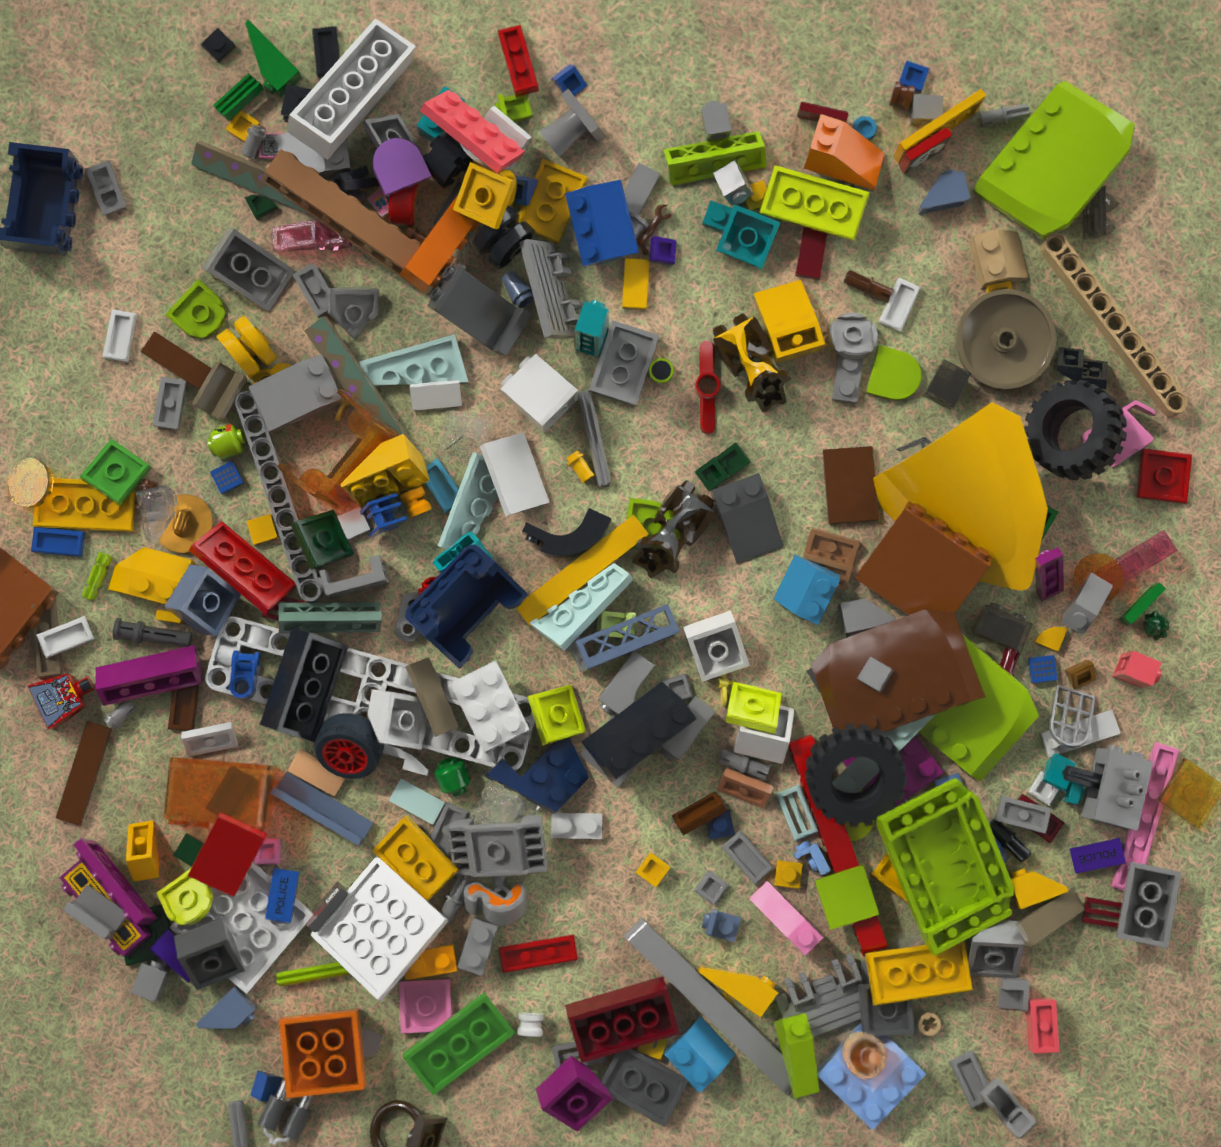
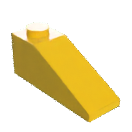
M699 966L697 969L700 974L760 1018L778 994L774 989L776 984L765 975L760 979L756 975Z

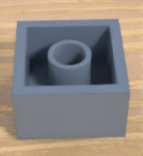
M190 564L164 607L198 633L217 637L241 594L207 567Z

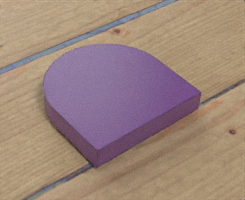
M401 138L387 140L377 148L374 154L373 170L385 197L431 178V174L419 149L408 140Z

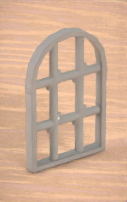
M1060 685L1056 686L1051 717L1049 719V731L1052 738L1058 744L1066 748H1077L1087 741L1091 733L1090 729L1096 696ZM1059 690L1067 692L1065 703L1063 704L1057 703ZM1071 693L1080 696L1079 704L1076 708L1068 706ZM1084 697L1092 700L1090 712L1082 710ZM1056 706L1064 709L1062 721L1060 720V722L1054 720ZM1069 710L1077 713L1076 722L1073 726L1065 724ZM1083 715L1089 716L1087 730L1079 728L1080 717ZM1053 724L1061 726L1059 737L1053 729ZM1066 728L1074 730L1072 743L1063 741ZM1078 734H1086L1082 742L1076 743Z

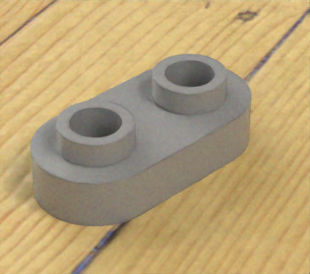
M416 592L408 593L403 597L396 624V634L405 642H413L421 634L415 627H413L412 632L409 634L404 632V627L411 625L405 617L409 603L419 597V594Z

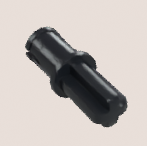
M995 818L989 823L993 836L1001 843L1002 847L1005 846L1020 862H1024L1030 856V850L1015 836V832L1012 833L1002 822L995 821Z

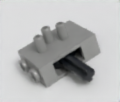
M1108 745L1107 749L1097 748L1092 771L1070 765L1065 767L1062 771L1064 780L1088 786L1081 817L1138 831L1153 761L1144 759V754L1133 751L1125 754L1122 753L1123 748Z

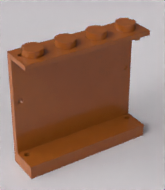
M908 501L904 510L866 563L864 562L855 579L908 615L924 609L955 613L988 570L993 558L990 557L989 552L984 548L972 545L962 533H955L949 529L943 520L931 517L921 505L917 503L912 504Z
M1 547L0 669H3L8 664V657L14 649L17 650L25 642L24 637L29 630H33L38 626L43 612L49 610L55 604L56 596L59 592Z

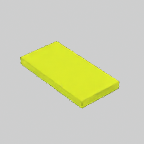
M775 165L760 214L855 241L870 193Z

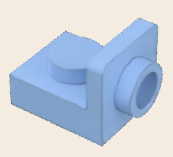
M808 840L795 847L797 851L792 853L795 859L807 853L810 854L811 857L807 858V861L813 872L818 870L819 874L823 875L830 871L816 842L810 844Z

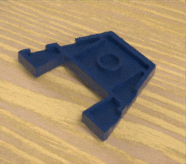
M570 738L552 742L553 744L521 777L503 758L485 775L487 779L500 783L504 788L511 792L515 791L526 797V800L553 814L589 779Z

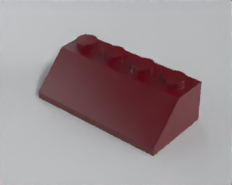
M663 976L565 1005L581 1063L680 1034Z

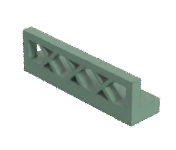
M380 602L279 603V633H290L292 628L310 633L381 632L382 614Z

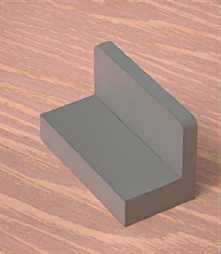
M86 885L77 899L69 901L63 911L104 940L112 939L126 919L123 915L124 909L90 885Z

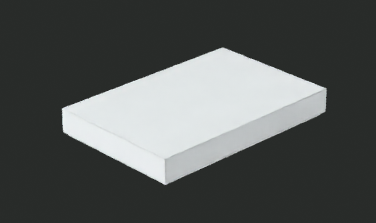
M524 432L480 446L506 517L549 503Z

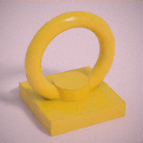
M470 162L453 210L484 225L499 229L507 206H512L516 195L517 181L514 173L507 169L496 173Z

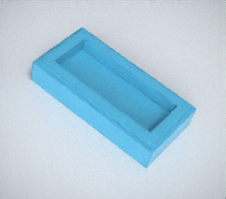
M437 458L426 466L430 481L426 482L425 485L446 514L452 509L459 489Z

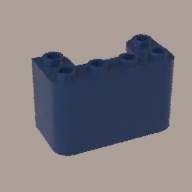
M9 142L8 155L14 158L13 165L9 167V170L12 172L6 219L2 218L1 220L4 227H0V245L5 249L66 256L67 251L70 252L73 245L72 237L69 236L71 227L74 228L76 224V214L73 213L74 203L78 204L80 192L77 189V182L82 179L83 166L79 165L78 159L69 149Z
M469 545L452 560L409 606L405 618L460 669L469 661L473 652L472 646L465 639L499 603L507 609H514L520 606L529 594L483 550L476 545Z

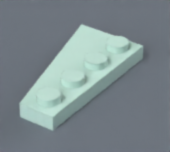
M455 334L359 361L360 366L374 386L407 385L459 380L460 383L468 382Z
M475 452L472 453L438 546L448 549L452 547L460 537L472 531L476 535L480 529L479 525L485 516H489L493 510L492 506L497 500L498 494L483 455Z
M613 563L589 580L587 587L579 591L575 590L568 595L570 599L558 607L555 604L547 610L548 614L540 620L536 618L530 624L536 631L565 651L634 579L628 572Z

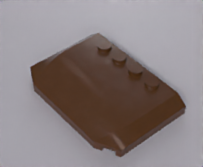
M921 610L831 643L811 663L832 727L838 726L839 730L846 729V724L853 723L855 728H859L860 724L869 725L870 730L877 728L882 732H886L948 709L985 698L983 688L954 612ZM870 657L894 670L881 692L857 679Z

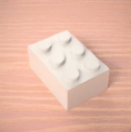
M497 661L450 683L483 753L531 731Z

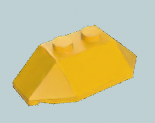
M143 547L115 565L108 590L166 605L188 566L196 564L191 559Z

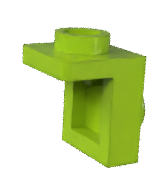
M502 93L497 94L498 102L494 103L495 107L513 122L532 119L527 95L503 97Z

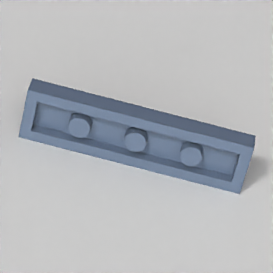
M666 604L575 641L583 660L580 662L582 669L587 671L671 637L680 631L669 605ZM664 611L669 625L663 628L653 625L652 622L655 615ZM650 617L649 622L644 621V619ZM638 622L647 626L644 635L637 637L630 634L632 624ZM628 626L626 632L621 630V628ZM650 628L656 630L651 633H648ZM614 631L624 635L621 644L616 647L606 643L609 634ZM604 636L603 641L597 638ZM627 637L633 639L631 641L626 642ZM589 641L601 644L598 654L588 657L583 644ZM604 646L610 648L609 650L602 652Z
M286 771L279 785L271 791L272 795L356 845L362 844L374 822Z

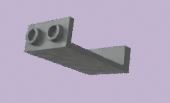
M453 263L448 266L443 273L442 278L444 279L440 286L436 287L430 294V302L427 306L493 352L507 356L532 313L525 308L514 306L464 270L466 267L463 264Z

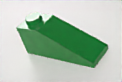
M248 19L245 25L260 73L265 81L262 85L271 95L276 92L281 98L285 94L287 85L294 86L302 79L301 74Z

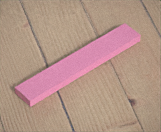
M1154 742L1149 761H1153L1138 831L1128 829L1122 848L1126 863L1117 865L1111 887L1125 891L1130 862L1146 865L1180 752L1179 749Z

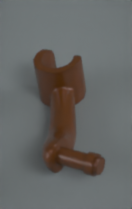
M660 204L655 208V218L637 242V245L641 246L644 255L649 254L645 242L651 237L662 219H669L672 215H661L662 208L668 205Z

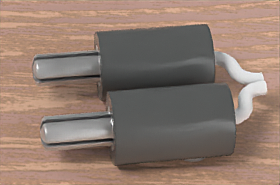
M285 1080L282 1081L277 1094L270 1095L258 1121V1124L264 1127L265 1135L270 1138L269 1143L276 1145L278 1142H287L290 1139L298 1141L311 1114V1110L307 1108L313 1095L303 1096L299 1105H293L281 1131V1134L286 1136V1138L273 1139L272 1134L268 1130L275 1131L288 1104V1101L284 1099L286 1096Z

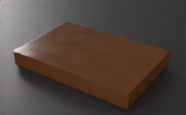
M873 446L823 449L828 524L878 521L877 493L873 480L875 477Z

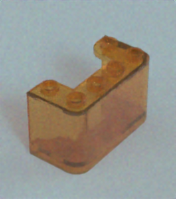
M170 757L163 819H168V824L188 825L189 821H194V827L209 828V823H215L221 812L260 831H264V827H270L272 822L274 795L271 794V791L275 787L277 766Z

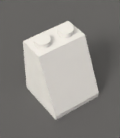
M535 354L532 358L526 357L520 363V370L515 375L511 373L502 381L501 393L544 434L578 400V390Z

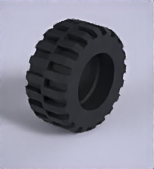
M1066 380L1064 385L1059 382L1052 385L1051 391L1045 389L1040 394L1041 399L1038 402L1034 400L1031 405L1033 410L1031 413H1027L1025 419L1028 422V426H1025L1024 430L1029 438L1027 440L1033 459L1053 474L1061 478L1066 477L1069 480H1078L1079 477L1086 480L1092 478V473L1100 475L1105 472L1104 467L1107 464L1112 466L1116 461L1113 459L1116 453L1121 454L1124 448L1120 445L1121 441H1126L1127 433L1123 431V428L1127 426L1126 418L1122 416L1123 410L1121 406L1104 390L1083 380L1078 382ZM1079 410H1089L1093 418V427L1088 439L1074 450L1062 451L1058 443V432L1061 424L1072 413Z
M853 723L846 724V729L839 730L837 726L831 729V735L827 736L824 733L819 738V745L813 744L810 749L811 756L806 759L807 770L805 771V778L810 796L816 808L822 810L823 816L827 819L834 817L836 824L843 826L845 822H849L850 827H858V823H864L865 827L873 825L872 820L877 819V817L885 814L888 810L891 811L897 808L896 800L902 801L904 796L902 788H905L907 784L905 765L893 741L889 736L884 737L881 730L877 728L870 730L869 725L860 724L859 728H855ZM853 757H865L876 762L879 767V774L876 781L868 789L858 793H846L834 787L831 779L833 772L843 761Z

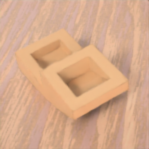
M301 748L288 768V771L333 796L336 795L345 779L330 773L319 763L316 756Z

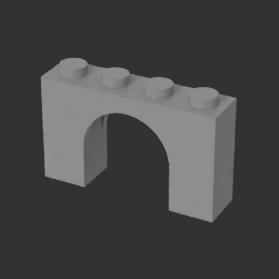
M634 651L598 698L601 702L599 707L609 715H612L614 712L618 715L634 703L637 689L654 668V665ZM696 696L689 703L688 707L697 719L660 746L662 748L660 753L670 761L674 758L680 760L715 713V710Z

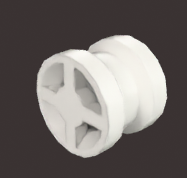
M518 1014V1019L521 1021L517 1032L518 1035H543L541 1022L544 1019V1014Z

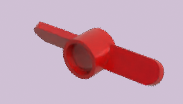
M708 340L703 341L700 345V376L695 384V392L700 397V429L704 434L712 433L715 430V397L718 395L721 386L719 378L715 375V345ZM705 378L712 379L716 383V391L712 394L702 393L699 389L700 381Z

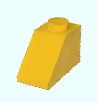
M154 820L128 825L126 863L133 882L159 878L160 860Z
M1021 868L1011 872L1012 877L1010 879L1014 887L1012 897L1016 908L1023 909L1069 892L1066 886L1034 871H1026L1025 868Z

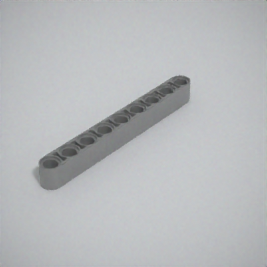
M249 391L241 392L235 400L236 408L298 592L305 601L317 603L324 596L318 586L317 578L320 577L317 568L313 570L310 568L307 573L299 574L298 565L302 562H307L301 547L295 551L290 549V542L296 536L291 526L284 527L282 525V519L286 515H293L294 521L300 520L272 434L268 432L255 402L251 409H243L245 400L253 399ZM261 422L262 429L258 433H251L252 424ZM261 446H270L268 455L259 456L258 451ZM272 468L277 469V477L273 480H268L266 478L268 470ZM285 492L286 498L284 502L275 503L274 496L276 493ZM310 585H316L318 588L317 595L313 598L306 596V589Z
M641 917L624 937L788 1096L792 1089L782 1053L761 1035L745 1017L727 1002L708 981L688 964Z

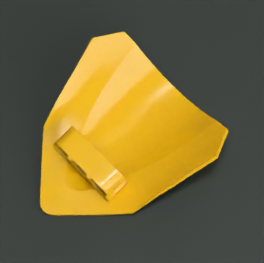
M991 402L928 446L873 478L879 506L894 521L902 513L908 501L912 504L917 503L931 517L943 520L949 529L955 533L960 532L965 535L975 547L980 546L987 550L993 559L990 567L979 582L1021 591L1031 586L1036 568L1035 558L1039 555L1048 507L1019 415Z

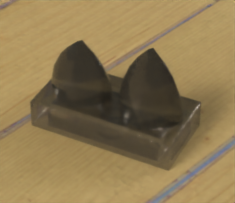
M1102 186L1083 209V239L1094 240L1101 236H1107L1116 228L1111 220L1106 217V212L1115 209L1119 203L1113 196L1106 193V186Z

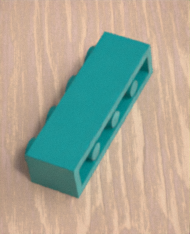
M591 300V303L584 301L575 327L576 350L597 358L601 354L609 329V309L605 308L606 305L596 300Z

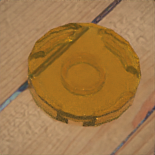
M25 458L16 463L10 471L7 481L8 494L12 501L22 507L35 508L41 506L45 498L50 496L53 489L54 480L51 469L42 460Z

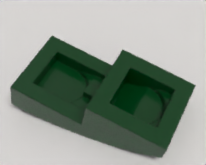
M735 442L694 472L710 492L749 465L751 461L738 443Z

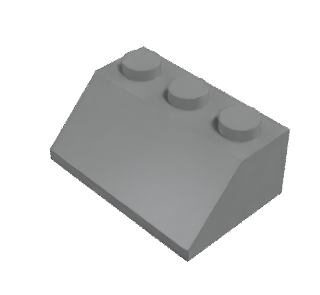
M1135 862L1129 863L1116 938L1168 948L1181 872Z

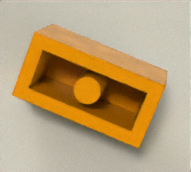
M455 944L426 948L405 973L406 980L458 971Z

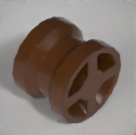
M896 81L889 105L893 107L899 105L904 110H908L915 86L909 85L906 87L901 82Z

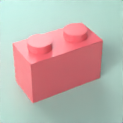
M1136 651L1122 653L1112 677L1138 688L1150 687L1154 683L1157 684L1162 675V670L1160 669L1162 662Z

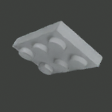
M612 320L589 391L636 407L659 335Z

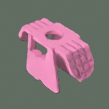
M1137 400L1122 408V416L1126 418L1127 426L1123 428V431L1127 433L1126 441H1121L1120 445L1124 448L1121 454L1116 453L1113 458L1116 461L1110 467L1121 463L1153 441V437L1128 410L1135 408L1147 415L1155 416L1157 412ZM1092 428L1082 435V444L1088 439Z

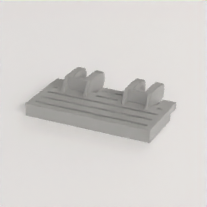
M531 239L519 242L544 338L575 339V327L570 325L577 324L579 315L575 313V310L582 307V302L579 300H568L564 281L557 279L574 275L572 268L563 267V264L570 260L569 254L556 253L554 243Z
M852 953L846 955L847 963L854 976L848 980L844 978L840 962L837 959L831 961L839 983H835L832 974L812 981L815 989L814 993L811 990L805 972L799 973V980L807 995L799 999L795 993L792 980L789 977L784 979L792 1001L788 1002L785 992L776 995L775 999L782 1018L806 1013L812 1037L861 1019L858 984H870L866 961L859 963L863 973L860 975Z

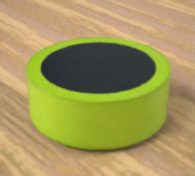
M658 358L650 364L649 376L655 383H667L673 376L674 368L669 360Z

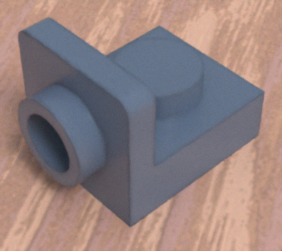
M711 909L710 914L705 913L701 928L706 929L705 935L734 942L741 917Z

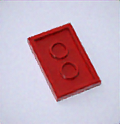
M220 812L188 876L235 897L267 833Z

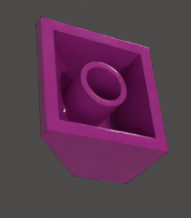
M570 1056L536 1088L541 1109L577 1132L613 1100L610 1092L592 1070L573 1056Z

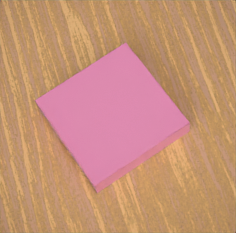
M451 978L399 981L401 1033L432 1032L452 1017Z

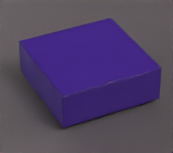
M658 236L651 237L649 262L674 265L677 240Z

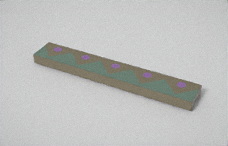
M201 140L196 142L191 165L308 214L261 181L267 168Z
M324 316L307 328L305 333L320 355L322 354L325 362L380 442L383 443L402 434L410 441V437L329 319Z

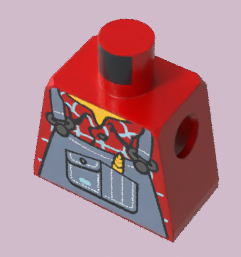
M71 674L60 675L27 686L47 728L50 730L57 729L86 708L87 704L83 695L95 690L89 677L76 682Z

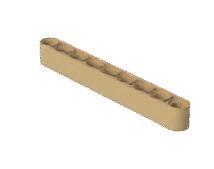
M1059 233L1050 234L1040 247L1044 259L1160 411L1168 417H1174L1183 412L1188 405L1186 395L1066 238ZM1049 242H1053L1058 246L1057 252L1049 249ZM1063 262L1071 263L1073 271H1067L1063 266ZM1078 282H1085L1088 286V291L1081 290ZM1093 301L1102 303L1103 311L1096 310L1093 306ZM1108 321H1115L1118 325V330H1112L1108 325ZM1123 341H1130L1133 345V350L1126 349ZM1142 359L1145 362H1147V370H1143L1139 367V360ZM1154 379H1158L1162 382V390H1159L1154 386ZM1169 399H1174L1177 402V410L1169 406Z

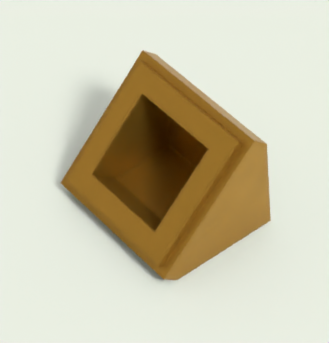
M1087 659L1064 670L1073 689L1096 680L1094 663Z

